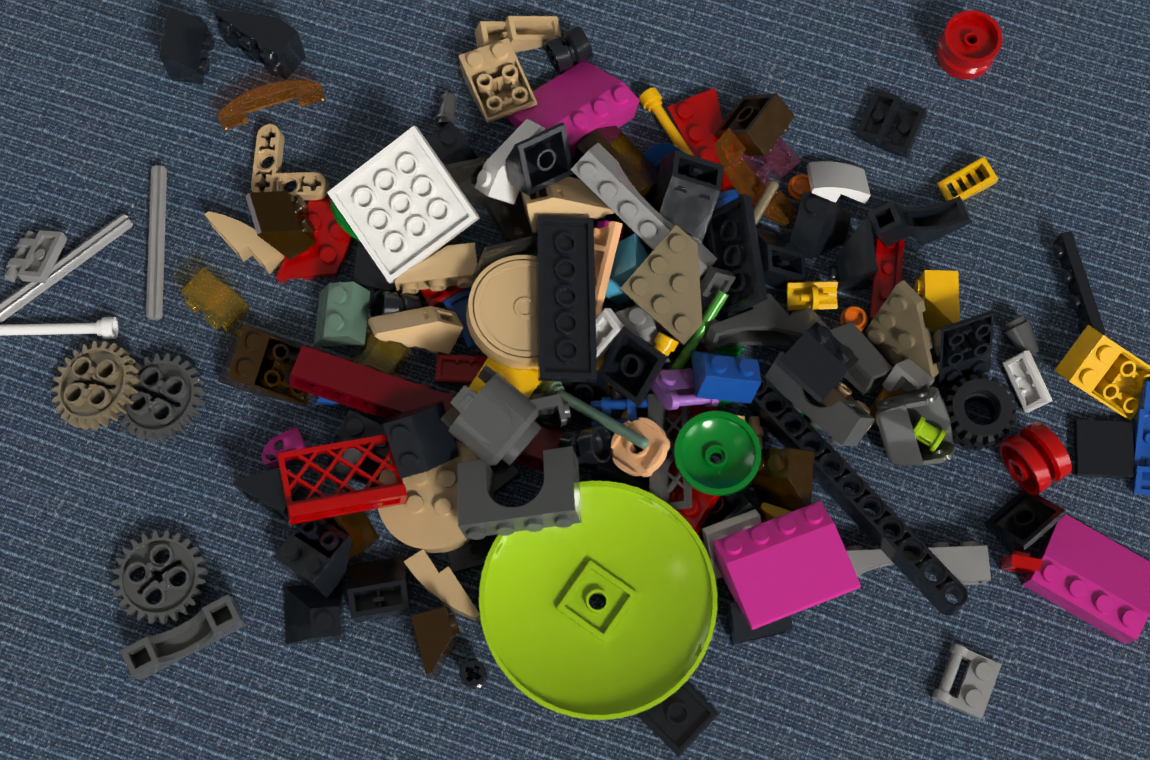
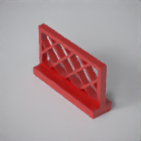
M386 434L277 453L289 524H298L405 504L407 498L406 487L403 484V479H400L389 442V454L384 460L370 452L375 444L388 442ZM355 448L363 453L356 465L342 458L347 449ZM326 453L334 458L327 470L313 463L318 454ZM366 457L380 464L373 476L359 469ZM297 458L305 463V465L296 476L286 469L285 460ZM390 458L392 461V466L387 463ZM337 462L351 469V472L344 481L330 474ZM308 467L322 474V477L314 487L301 479ZM386 468L394 473L396 483L384 485L376 478L382 469ZM355 472L369 481L364 489L355 490L347 485ZM288 477L293 480L292 483L290 484V486H289ZM326 478L340 486L335 494L326 495L318 490ZM297 483L311 491L305 500L292 502L291 491Z

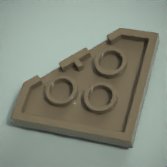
M675 225L620 287V290L682 345L690 339L703 322L698 245L680 227Z
M903 280L894 287L863 334L894 366L909 358L935 379L939 371L937 363L933 362L930 349L933 348L930 328L924 324L922 314L926 311L924 300Z

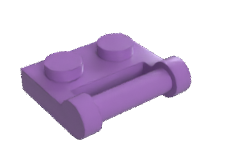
M691 368L660 371L651 387L666 410H676L679 406L702 404L712 407L717 406L720 401L696 398L693 370Z

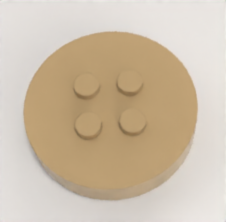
M532 255L508 256L486 267L472 285L466 307L468 329L478 348L495 362L515 369L538 368L536 256Z
M457 440L455 441L460 454L458 457L427 472L402 478L407 492L405 504L378 509L380 517L390 533L415 550L421 551L424 549L426 553H444L458 549L472 540L470 538L466 539L458 527V463L480 460V458ZM390 458L387 463L392 466V461ZM384 468L378 481L384 485L396 483L394 473Z

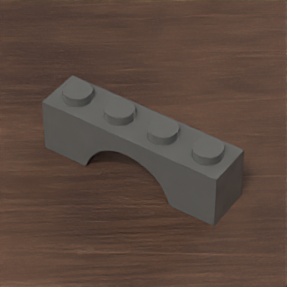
M781 351L765 377L784 397L791 401L790 403L798 412L804 413L810 418L809 422L814 427L827 432L830 435L829 440L839 447L857 446L875 418L853 401L840 400L829 407L822 402L816 401L776 365L787 353V351Z
M228 594L201 608L199 613L187 622L164 633L147 636L120 650L131 676L141 681L245 627L247 623L236 600Z

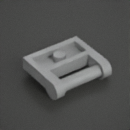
M952 643L949 649L951 654L938 689H935L932 699L980 720L983 718L1002 664L972 652L964 646ZM963 659L968 661V665L957 695L953 697L949 692Z

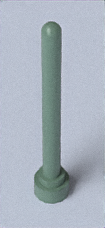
M543 381L541 383L539 394L547 393L548 396L561 394L562 402L567 401L569 407L643 449L648 447L649 440L646 437L566 392L560 381Z

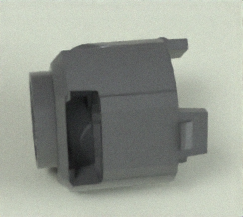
M485 365L478 375L485 383V386L476 393L465 385L450 402L453 406L440 420L449 427L448 432L488 466L497 465L501 460L510 466L542 428L535 422V419L538 417V407L501 374L496 373Z

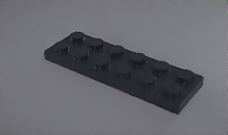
M538 215L536 218L538 381L595 383L597 380L593 218Z

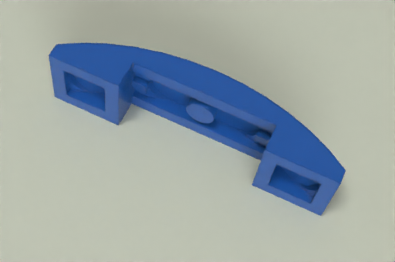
M1145 381L1142 388L1133 434L1135 477L1131 479L1132 493L1150 495V381Z

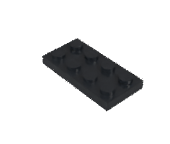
M743 194L714 210L706 230L709 251L717 258L712 267L730 271L736 277L727 291L728 298L719 310V317L729 318L768 299L752 198Z

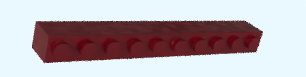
M303 345L290 374L289 387L384 419L393 414L443 401L447 412L453 406L450 402L456 396L452 393H442L433 390L426 384H415L406 381L405 378L399 375H389L380 372L373 366H362L353 363L350 359L343 356L336 357L327 354L320 348H309ZM542 427L515 459L514 463L544 473L543 450L559 448L560 437L564 431Z

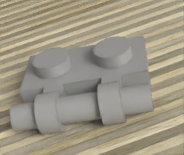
M39 230L38 234H35L32 231H27L24 238H21L16 246L18 250L14 258H10L6 265L8 270L4 277L12 282L19 276L22 281L46 283L68 238L63 232Z

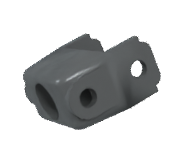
M934 386L917 389L902 395L882 399L876 403V421L887 458L891 464L895 466H924L944 463L953 457L956 448L953 444L951 422L938 388ZM920 417L926 418L925 421L937 429L947 431L934 452L929 451L930 447L918 441L915 437L913 428Z

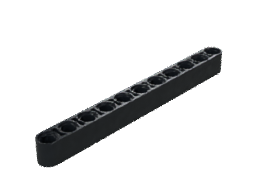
M760 373L761 384L758 388L759 392H756L751 404L744 403L755 416L759 417L763 425L785 448L805 450L804 447H813L817 451L814 453L813 478L940 613L947 616L957 614L968 599V592L965 586L772 383ZM766 407H775L778 409V412H771ZM785 427H794L797 432H789ZM824 467H832L836 473L830 474L825 471ZM843 488H852L856 494H847ZM863 509H872L876 515L869 516ZM883 530H892L896 537H888ZM904 551L913 552L916 559H909L905 556ZM930 572L934 574L937 581L928 580L924 573ZM945 594L953 595L958 603L949 602Z

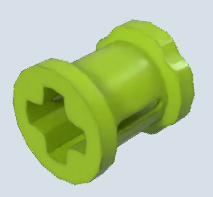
M920 417L913 428L915 437L918 441L930 447L929 451L934 452L947 431L937 429L925 421L926 418Z

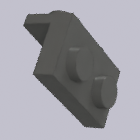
M547 393L533 395L530 401L538 407V417L535 419V422L555 418L558 430L565 431L571 414L568 402H562L561 394L548 396Z

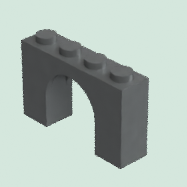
M573 447L543 450L544 483L542 489L532 501L519 507H504L494 502L493 470L483 460L458 463V527L465 538L479 540L489 535L499 534L508 536L518 531L528 530L537 532L547 527L557 526L566 528L573 524L581 523L579 465Z

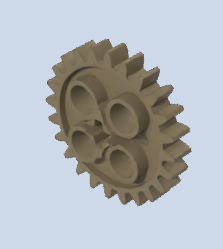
M93 341L91 348L84 344L82 353L74 350V358L72 360L65 358L66 368L58 367L62 375L53 379L59 385L51 389L52 392L57 394L52 399V402L58 405L55 411L62 414L61 418L72 426L80 427L86 431L89 427L98 430L99 424L108 427L110 418L117 422V413L119 411L124 414L127 413L124 405L126 403H134L129 396L130 394L138 393L133 388V385L139 383L140 380L133 375L138 373L139 369L133 366L136 361L129 356L130 353L115 343L111 345L107 341H103L102 344Z

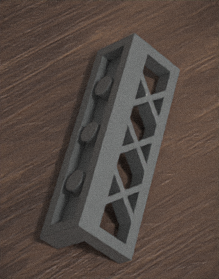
M648 394V419L658 424L664 430L668 439L676 430L680 432L679 426L682 424L683 427L690 420L689 406H681L682 414L673 423L668 419V410L665 409L655 394ZM670 447L662 465L649 476L650 493L668 503L675 510L692 508V487L686 483L680 473L676 477L670 473L669 466L674 461V449ZM677 485H680L684 489V501L670 502V493Z

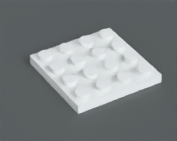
M417 126L411 127L327 192L389 283H394L396 278L421 263L480 219Z

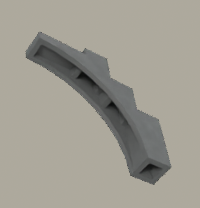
M768 293V299L744 310V313L740 312L729 319L716 321L711 324L707 330L703 345L709 352L741 345L772 346L789 350L814 323L818 322L821 326L825 327L827 325L811 307L788 315L774 297ZM853 322L833 327L830 330L832 335L843 345L848 346L859 359L844 378L862 395L882 388V384L893 369L892 366Z

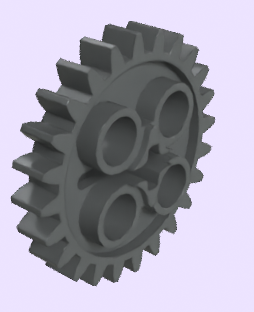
M167 353L163 359L159 354H155L153 362L148 357H145V365L141 366L137 362L134 363L139 372L133 376L140 380L139 383L133 385V388L138 393L130 394L129 396L134 403H126L124 407L127 413L124 414L119 411L117 416L122 419L120 424L127 428L130 434L136 435L141 441L147 439L149 442L154 443L157 438L162 443H165L167 435L176 440V431L179 430L186 434L185 425L194 426L195 423L191 418L202 415L196 409L199 406L205 405V402L199 398L206 395V391L201 388L205 382L198 377L200 372L193 368L189 361L186 360L184 362L178 355L174 358ZM159 377L157 382L152 385L153 380ZM182 386L181 391L175 394V391ZM145 389L158 397H166L171 402L181 404V406L175 407L160 398L154 399L149 394L140 392V390ZM146 402L144 407L139 410L140 405ZM169 411L168 416L162 419L163 415Z
M154 530L152 539L143 533L140 544L132 539L133 549H122L126 557L125 559L116 558V561L121 564V568L113 569L112 573L118 575L119 579L112 581L111 584L115 587H120L113 595L117 598H123L119 606L122 608L129 607L128 615L132 617L138 613L137 620L143 622L148 616V623L151 625H155L159 617L160 622L163 625H167L168 616L177 622L179 621L178 612L181 611L188 616L187 606L189 604L194 607L198 606L194 600L195 596L204 597L205 595L199 590V586L208 585V582L201 579V576L209 572L206 568L200 567V565L206 562V559L204 557H196L201 550L197 546L191 548L193 542L189 538L182 542L183 536L180 533H177L172 539V534L169 530L164 532L163 537H161L158 531ZM169 551L170 557L168 561L159 564L158 557L161 552ZM178 561L182 562L180 566L174 567ZM145 568V577L141 581L135 582L134 575L136 571ZM159 572L163 573L162 578L164 580L161 583L157 581V574ZM180 573H185V583L176 587L174 584L175 577ZM145 588L143 593L139 594V590ZM156 591H161V601L152 605L150 602L152 594Z

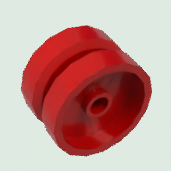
M977 10L963 11L954 15L948 21L936 48L937 60L940 66L949 75L962 80L975 79L982 76L991 67L994 58L1000 50L1003 41L1002 30L992 17Z
M1033 422L1022 429L1020 435H1012L999 444L1000 456L1007 471L1014 481L1030 495H1038L1051 486V481L1058 482L1072 472L1071 460L1064 445L1050 428L1041 422Z

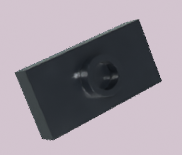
M498 534L485 536L479 540L472 539L462 547L448 551L452 572L458 573L484 566L486 557Z

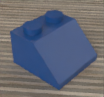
M691 351L696 398L751 404L761 384L758 360L739 355Z

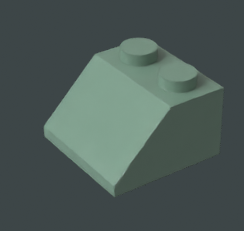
M355 282L329 283L319 293L314 346L365 345L370 291Z

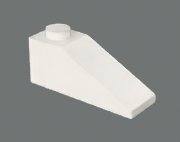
M526 119L484 163L482 171L478 174L475 188L488 197L514 204L520 190L510 185L505 160L515 144L544 131L545 128L532 120Z

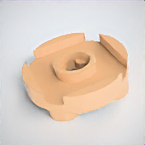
M638 418L640 420L627 421L623 425L646 437L649 440V445L642 452L635 454L637 451L634 447L635 444L615 433L611 441L613 461L618 468L629 475L649 477L664 462L670 448V441L666 437L664 430L650 419Z

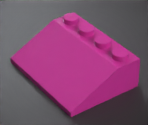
M584 61L533 91L537 101L536 106L506 117L516 129L526 119L541 125L545 130L564 123L572 158L575 156V144L593 130L614 126L619 128L632 120L640 100L623 81Z
M821 501L713 541L714 562L751 630L861 587L837 528Z
M1066 514L1052 526L1036 557L1037 559H1042L1041 570L1027 574L1022 585L1123 644L1136 641L1150 615V561Z

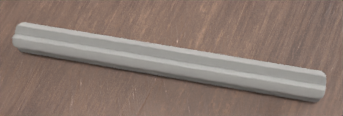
M154 165L151 168L146 317L149 320H160L163 314L167 170L162 165Z
M124 213L119 215L55 263L46 283L28 282L0 302V322L13 315L130 229L133 223Z

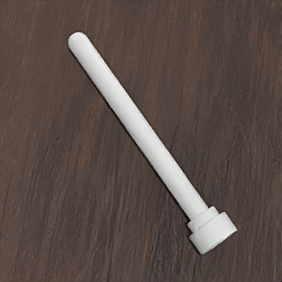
M103 317L102 320H97L96 323L0 325V336L97 334L102 336L103 339H116L118 336V321L116 317Z

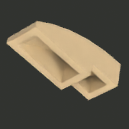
M508 16L505 21H480L474 32L477 48L509 38L514 52L545 47V41L556 36L561 37L557 16Z
M211 211L204 214L213 229L243 262L253 256L269 275L282 265L285 258L284 255L257 236L254 228L226 215Z
M424 549L404 561L415 579L439 602L464 617L476 622L480 620V613L449 566L438 572Z

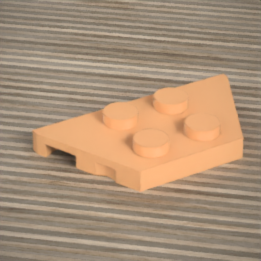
M615 221L609 222V225L606 227L594 228L596 318L602 312L623 225Z

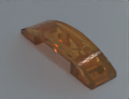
M306 80L280 81L245 92L228 103L217 116L223 130L249 123L247 113L296 98L300 107L326 99L321 83Z
M728 128L715 142L717 155L721 165H724L723 170L740 195L751 196L754 208L766 186L741 157L746 148ZM780 190L774 194L763 215L773 222L785 226L797 210Z

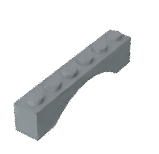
M599 143L589 149L571 169L652 250L657 247L674 227L672 223L659 214L640 195L623 172L619 162ZM690 236L698 245L699 276L701 278L717 258L698 239Z
M967 541L960 543V546L949 547L948 542L933 543L932 547H929L930 551L963 585H984L991 580L987 545L978 546L976 541ZM860 545L846 547V552L857 577L873 569L895 564L877 545L874 546L875 550H864L863 546ZM904 551L906 557L916 559L913 552Z

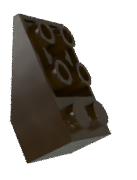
M246 325L235 330L218 382L245 392L303 407L306 406L309 396L307 392L289 387L290 374L301 346Z

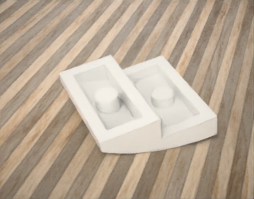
M830 161L810 162L807 165L811 193L835 203L841 194L866 204L871 196L865 171L862 168Z

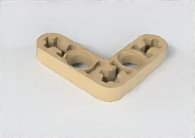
M273 124L261 127L256 139L251 190L253 192H262L260 188L265 187L267 182L270 186L266 187L264 192L284 191L285 185L288 182L296 181V188L290 192L296 198L320 200L326 197L327 192L330 190V184L322 174L317 172L281 173L284 135ZM265 158H274L272 166L262 168V162ZM319 182L321 186H317L316 190L313 191L311 186H316V183Z

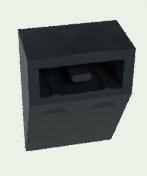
M222 10L215 11V16L219 23L218 27L224 35L223 40L234 49L238 47L243 50L244 54L251 61H259L264 64L266 70L272 75H280L287 80L305 59L306 55L298 31L277 17Z
M676 150L660 159L653 208L674 226L677 225L686 234L698 239L702 243L721 191L724 165Z
M993 310L941 327L933 335V348L930 349L932 361L936 362L939 373L934 381L939 388L955 384L962 378L966 379L969 375H981L990 370L994 326Z

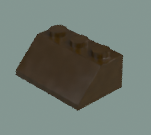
M617 126L595 129L575 144V159L577 162L589 149L599 143L619 162L629 181L646 201L655 195L659 170Z

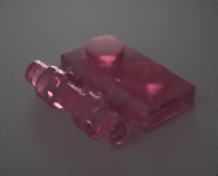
M781 137L775 142L774 148L769 154L759 156L765 163L761 168L752 159L754 156H747L735 148L731 149L737 157L736 161L738 164L745 166L752 174L751 179L756 184L759 183L764 190L769 181H771L768 178L770 173L773 172L780 180L798 167L801 162Z

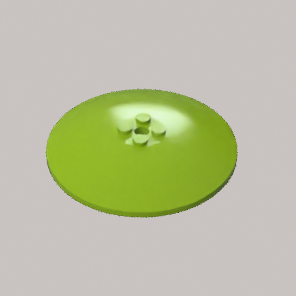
M585 481L579 482L581 523H576L566 528L557 526L547 527L537 532L528 530L518 531L508 536L498 534L490 548L482 570L479 587L480 620L485 639L496 663L506 677L527 697L545 708L573 718L586 720L619 719L638 714L661 703L675 693L697 669L710 644L716 623V579L712 563L698 534L689 522L668 503L652 493L624 483ZM593 594H601L605 597L606 605L602 609L596 610L590 606L589 598Z

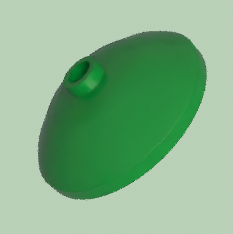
M709 411L691 418L681 428L675 441L674 460L680 475L691 487L708 495L724 496L742 490L753 480L761 462V446L755 431L746 421L728 412ZM716 455L721 461L714 463L710 457Z

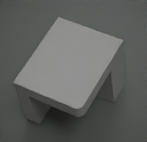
M908 358L894 366L882 386L889 392L899 388L910 392L930 387L935 379Z

